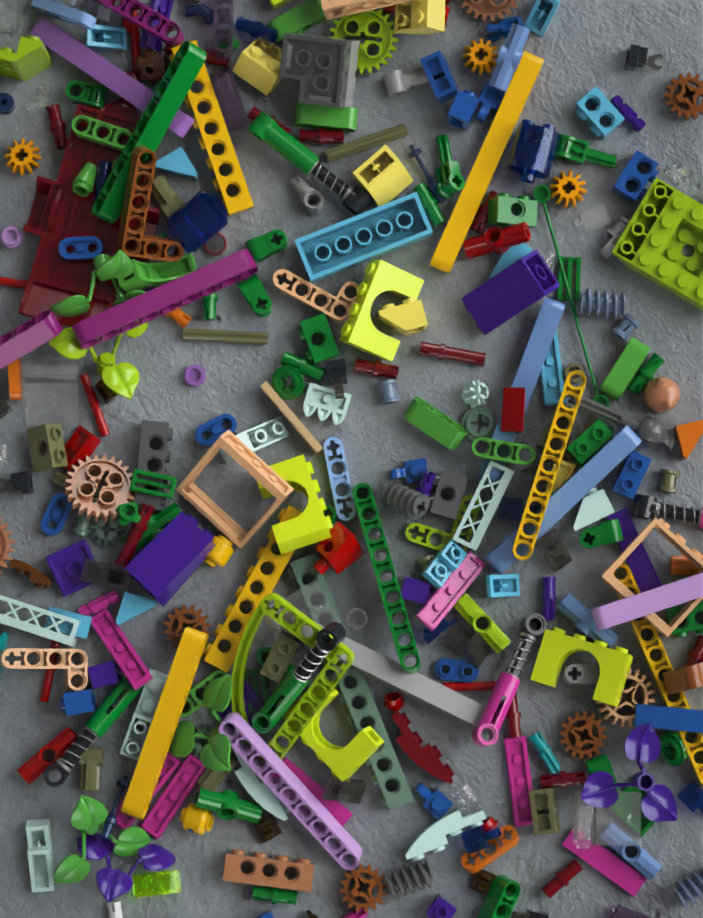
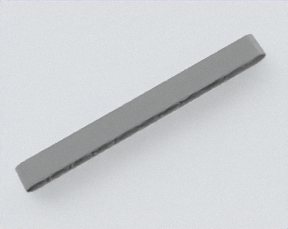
M288 612L285 620L293 623L295 616L293 613ZM305 625L302 627V632L305 636L313 635V630L310 626ZM281 627V633L305 644L284 627ZM347 637L342 641L355 655L354 661L350 666L351 668L472 728L477 727L486 706L417 672L413 674L406 673L402 669L401 664ZM343 654L339 662L343 663L347 655ZM482 730V733L489 735L488 731Z

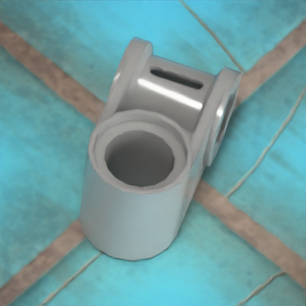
M598 662L568 664L562 670L563 680L570 684H597L600 675ZM572 667L578 673L577 676H574V680L572 676H568V672L572 671Z

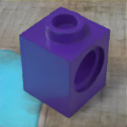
M405 576L401 593L404 600L425 605L426 601L432 596L434 589L430 588L431 583Z
M115 660L88 667L93 689L120 682V677L123 676L122 670Z
M438 894L425 913L430 918H451L457 911V908Z

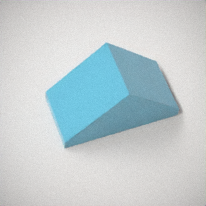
M536 0L524 27L543 37L559 7L560 0Z
M94 25L92 30L85 28L86 47L95 53L127 50L126 28Z
M182 147L156 161V171L198 180L197 171Z
M519 574L486 575V598L520 596Z
M125 592L116 619L117 625H122L158 606L157 601Z

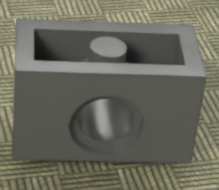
M442 470L441 475L436 474L433 486L437 487L435 496L431 495L429 497V508H431L429 513L455 521L468 477ZM441 490H451L453 494L452 499L448 501L443 500L440 496Z

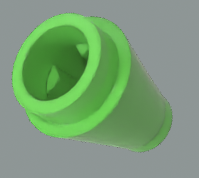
M86 163L73 180L72 190L76 194L88 196L93 191L97 172L96 165Z

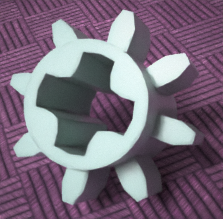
M472 380L464 384L466 388L462 390L461 396L466 404H470L471 408L486 404L484 399L488 398L489 391L484 383H480L479 380Z

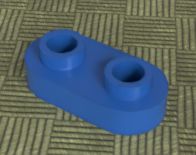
M95 236L68 237L60 242L58 250L65 260H90L102 254L103 244ZM90 245L96 246L94 252L88 250ZM69 246L74 247L73 253H67Z
M222 414L200 425L195 432L196 440L202 446H211L227 430L234 433L237 429V422L232 415ZM227 421L230 423L229 429L222 428L223 422ZM210 432L211 437L206 440L203 438V433Z
M58 493L52 497L41 521V528L46 534L53 536L63 530L72 510L73 502H67L68 495ZM63 500L66 502V506L60 509L58 503ZM52 520L57 523L54 529L49 527V523Z
M442 658L437 661L434 668L438 678L448 681L472 682L479 673L478 666L470 660ZM443 665H448L450 667V671L448 673L442 672ZM466 667L472 669V673L469 676L464 674Z

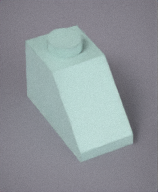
M595 487L586 494V497L581 499L571 527L573 532L615 513L604 489L598 491L597 487Z

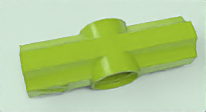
M467 593L454 604L453 607L497 654L511 642L505 633L492 621L490 616ZM479 617H484L488 621V626L484 630H480L476 626V620Z

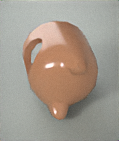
M657 377L645 386L642 393L643 403L653 413H667L678 404L680 389L672 379Z

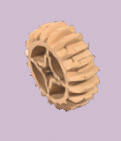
M631 668L629 669L627 678L635 682L628 688L623 689V693L629 692L630 702H621L620 700L618 707H610L609 704L603 703V707L598 709L600 713L605 710L607 711L603 717L606 720L613 716L611 719V724L613 725L620 719V727H624L625 720H627L629 727L633 726L632 719L635 718V712L625 716L615 712L624 705H628L635 711L636 704L638 703L634 699V694L639 687L643 696L641 704L655 703V699L648 696L655 694V691L647 690L652 683L646 682L644 684L643 681L647 676L642 675L638 678L639 670H635L633 675H631Z

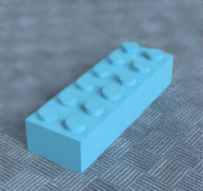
M414 192L295 239L294 242L309 281L313 284L371 261V259H376L429 238L433 235V231L417 192Z

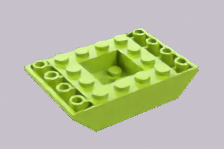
M655 178L611 253L628 268L703 311V205L660 179ZM684 246L692 247L694 251L693 256L685 257L682 254V248Z

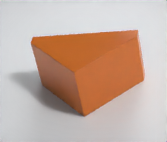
M703 420L678 425L673 428L674 433H676L680 457L683 460L689 457L703 434Z

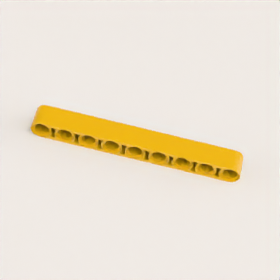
M578 370L570 372L566 378L514 541L512 552L514 557L520 561H525L532 555L586 386V376ZM573 376H579L583 383L579 387H574L570 384V379ZM567 397L574 398L576 401L575 406L572 408L565 407L563 404L564 399ZM558 419H567L569 426L566 429L558 428L556 424ZM553 439H559L562 442L563 446L560 450H553L550 447V442ZM547 460H552L556 464V468L550 472L546 471L543 468V463ZM540 481L547 482L549 484L548 491L544 493L539 492L536 488L537 483ZM534 502L542 505V511L538 514H533L529 509L530 505ZM531 523L535 526L536 531L532 535H526L523 532V526ZM525 544L529 548V553L523 557L516 553L517 546Z
M186 627L183 632L123 802L122 813L143 820L147 813L207 643L208 634L190 627Z

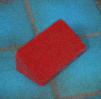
M503 387L501 432L523 433L525 388Z
M79 425L64 446L68 466L64 468L71 472V466H77L79 459L85 462V457L87 455L90 457L101 440Z

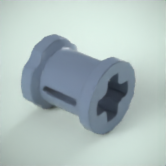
M626 313L624 319L616 327L613 326L611 330L621 341L625 342L627 340L626 337L634 329H638L640 325L632 316Z
M395 379L376 383L377 387L380 388L381 405L400 401L395 391Z

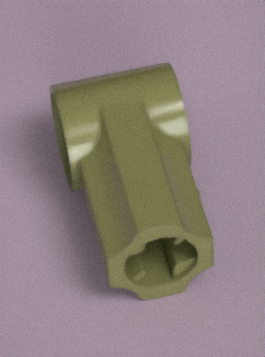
M163 175L153 180L151 192L160 203L159 206L169 221H172L188 210L181 197L173 191Z
M89 746L88 750H85L81 755L82 758H79L81 766L80 790L93 791L100 789V771L103 766L104 748Z
M230 753L231 770L213 771L207 769L197 783L204 789L215 791L225 776L228 777L236 767L239 760Z

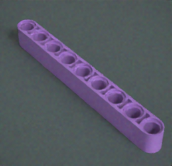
M42 16L39 17L29 35L39 37L40 41L54 52L143 112L145 111L154 94L152 90ZM178 109L168 129L184 138L195 120Z

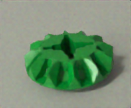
M290 365L281 366L272 375V388L280 398L293 400L303 393L305 386L303 381L304 375L300 374L298 368ZM292 376L291 383L293 384V386L290 385L287 388H285L287 383L285 379H288Z
M672 731L662 733L659 736L662 757L673 766L684 763V759L687 757L685 753L687 748L683 746V740H680L678 734H673Z

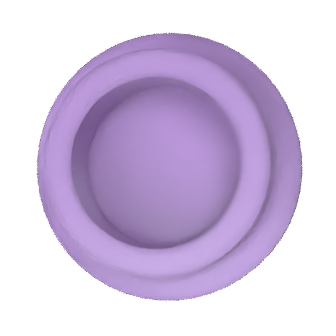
M9 226L3 229L0 238L4 246L16 248L21 244L23 236L17 227Z

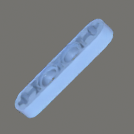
M32 0L29 5L39 13L89 30L93 29L97 21L95 17L86 12L51 0Z
M330 437L324 442L323 449L336 514L340 520L350 521L355 517L356 508L344 448L339 438ZM331 441L339 444L340 448L336 449L337 456L341 454L342 459L335 458L329 461L328 457H333L332 451L327 450V446H330ZM336 462L344 466V471L339 475L331 471V466ZM345 484L348 487V493L345 496L337 495L335 491L337 485ZM350 497L351 502L346 501L348 509L352 508L353 512L349 513L348 518H345L344 514H340V511L343 510V504H337V500H345Z

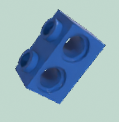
M439 50L420 59L436 99L443 103L456 97L459 89L444 54Z
M459 90L448 112L446 123L466 131L477 109L479 99L476 98V94L468 90H464V92Z
M636 150L611 190L632 204L636 199L641 201L647 191L644 186L648 181L653 182L659 172L656 170L658 163ZM640 164L645 165L648 168V173L641 174L637 170V166ZM628 182L634 183L636 191L629 192L625 184Z
M632 451L626 457L611 492L632 500L652 459Z
M94 689L63 693L64 698H60L62 712L66 711V716L97 710Z

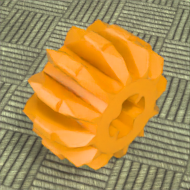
M479 38L478 44L471 40V47H464L467 53L462 55V59L468 60L464 63L465 68L472 66L470 73L473 74L478 69L479 76H482L483 69L489 74L491 73L490 66L496 68L497 63L494 60H497L499 54L494 53L497 50V46L490 47L491 40H488L486 44H483V38ZM478 53H483L484 58L482 61L478 60Z
M25 138L21 139V144L13 140L15 147L7 146L6 149L11 153L4 154V158L9 160L6 166L8 168L12 167L14 174L19 169L21 176L25 175V170L32 174V166L39 168V164L35 161L42 160V156L37 154L40 151L39 147H33L34 142L32 140L26 145ZM22 153H25L27 155V157L24 158V161H21L19 159V157L22 156Z
M563 171L560 172V179L554 176L552 180L555 184L549 186V189L555 191L551 193L550 197H558L555 202L557 205L560 204L561 200L564 201V208H567L568 202H570L572 207H575L577 205L576 200L578 202L583 201V197L580 194L583 195L587 192L586 189L580 188L586 182H578L581 175L577 174L573 178L572 171L568 172L567 177ZM570 185V189L573 188V190H571L570 194L565 193L566 190L562 188Z

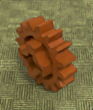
M690 72L687 73L685 78L682 74H679L678 81L672 78L670 81L672 86L667 85L665 88L669 92L663 96V98L669 99L665 103V107L671 106L669 113L676 112L677 119L683 115L685 121L689 119V116H692L695 120L698 117L697 113L703 115V80H698V74L694 78H691ZM679 86L678 90L680 93L673 97L675 88ZM685 93L692 96L690 101L688 98L683 97ZM702 96L701 103L697 107L696 99Z
M182 605L181 611L175 607L174 615L168 613L170 622L164 621L168 629L164 630L163 633H169L170 636L166 641L173 640V648L177 647L180 643L178 638L182 637L183 633H178L184 628L183 624L185 622L188 625L196 623L192 627L196 630L197 627L202 625V632L211 635L209 631H206V628L211 626L210 623H205L208 615L201 616L203 611L201 608L196 612L194 611L195 605H191L190 610H187L186 605ZM190 613L195 615L197 618L194 620H189L184 616V614ZM177 618L179 625L177 630L173 632V624Z
M583 711L582 716H579L578 712H574L575 718L572 719L570 716H567L566 718L569 722L567 724L561 723L565 729L564 731H559L560 735H564L560 743H566L564 750L568 751L571 749L572 757L579 753V759H583L584 754L588 758H592L591 752L594 751L596 754H599L600 752L597 748L599 746L605 747L601 740L607 738L606 735L602 734L606 727H600L599 724L602 722V719L595 721L594 713L587 717V711ZM579 720H585L581 726L576 727L573 725ZM593 725L596 727L597 737L593 736L591 730ZM586 729V734L592 740L583 738L580 741V736L574 730L584 731ZM569 732L572 733L574 737L573 745L569 741ZM584 744H593L589 749L580 750Z
M359 864V870L354 868L351 870V874L344 873L347 880L340 881V884L345 886V888L339 891L340 894L346 895L342 901L350 902L348 905L349 909L355 906L356 913L361 908H364V912L368 913L369 907L375 911L376 903L383 904L380 897L387 896V893L382 891V889L387 888V884H382L381 882L385 879L384 875L378 877V868L373 872L371 871V865H368L367 869H363L362 864ZM360 874H367L373 878L370 880L364 879ZM353 879L355 887L349 892V883ZM359 881L364 886H369L367 888L368 897L364 892H358L360 889ZM376 886H378V894L374 899L372 896V890ZM361 898L364 899L366 903H358L353 899Z

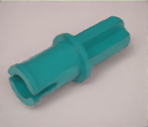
M538 731L530 736L528 740H530L538 753L537 758L540 757L551 774L558 772L561 766L551 752L553 748H549L541 732Z

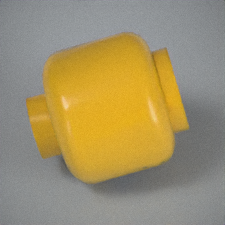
M219 534L218 537L214 536L212 539L215 547L203 560L212 568L216 565L224 567L234 554L233 543Z
M191 803L187 808L182 809L180 821H182L183 828L186 831L202 835L206 831L209 832L214 823V815L212 811L196 807Z

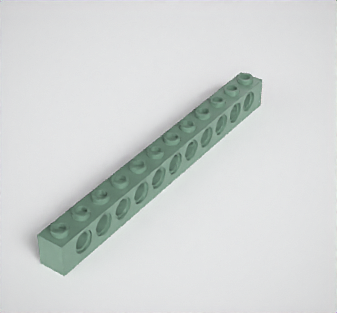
M315 553L291 562V568L288 571L292 581L297 580L300 588L296 589L300 601L305 600L308 609L304 610L306 616L319 623V617L323 614H328L332 622H338L344 627L324 575L318 574L312 567L318 561ZM307 573H311L315 577V582L311 586H306L302 582L303 576ZM312 595H322L323 603L320 606H313L310 601ZM349 667L339 681L341 691H338V695L342 704L347 703L349 711L346 712L350 725L355 723L358 731L354 733L355 736L363 729L360 726L361 719L370 717L373 720L371 728L384 740L381 747L366 761V765H372L374 773L371 774L375 787L380 785L383 794H380L379 797L383 807L388 806L389 810H393L414 801V798L364 674ZM333 670L329 671L332 680H336V672ZM351 675L356 678L355 687L346 688L343 681L346 676ZM356 696H361L365 700V704L361 709H356L352 706V699ZM385 758L389 761L390 765L387 770L382 771L377 768L379 759ZM395 779L398 782L397 789L388 791L385 788L386 781Z

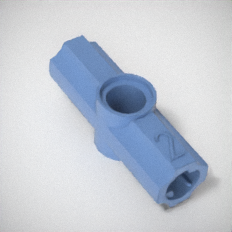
M512 24L506 42L502 45L497 57V65L493 71L489 86L501 91H507L513 73L517 70L523 55L522 50L526 44L530 29L518 24Z
M570 593L556 606L587 637L589 636L593 640L608 643L607 648H610L617 640L618 636L609 628L597 631L591 609L583 606Z
M610 822L599 834L602 840L649 880L662 867L658 861L614 823ZM628 845H634L636 848L635 854L631 857L625 855V848Z

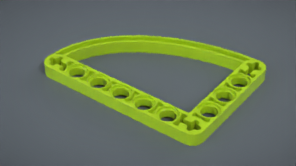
M276 593L267 594L257 606L244 630L234 660L231 695L232 712L241 715L248 724L249 721L244 705V674L252 642L264 616L267 614L310 648H314L317 633L323 629ZM274 600V607L270 608L268 601ZM283 606L285 609L278 615L277 612ZM285 612L293 613L295 616L293 623L285 620ZM305 625L310 626L313 630V635L305 636L302 632V627ZM342 642L324 657L328 660L327 664L268 744L273 751L276 750L278 752L276 755L281 760H283L352 665L355 655ZM343 654H346V660L341 664V666L339 667L338 665H336L338 661L341 659V656ZM326 670L335 671L337 675L336 680H329L326 677ZM314 687H321L325 692L324 696H316L314 694ZM302 704H310L312 713H304L301 708ZM290 720L298 721L300 730H293L289 725ZM278 737H285L288 740V746H280L278 744ZM243 740L245 744L250 745L247 740ZM257 756L261 761H265L263 757Z

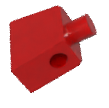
M339 521L330 530L332 538L320 541L316 546V551L321 558L312 567L320 575H323L329 568L336 574H340L364 554L354 534Z

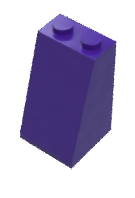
M536 249L461 299L464 302L466 311L471 313L475 319L477 328L486 335L560 287V284Z
M181 511L125 567L132 578L162 607L170 601L207 557V554L215 547L212 540L214 536L206 528L201 530L197 526L199 522L190 513L186 516Z

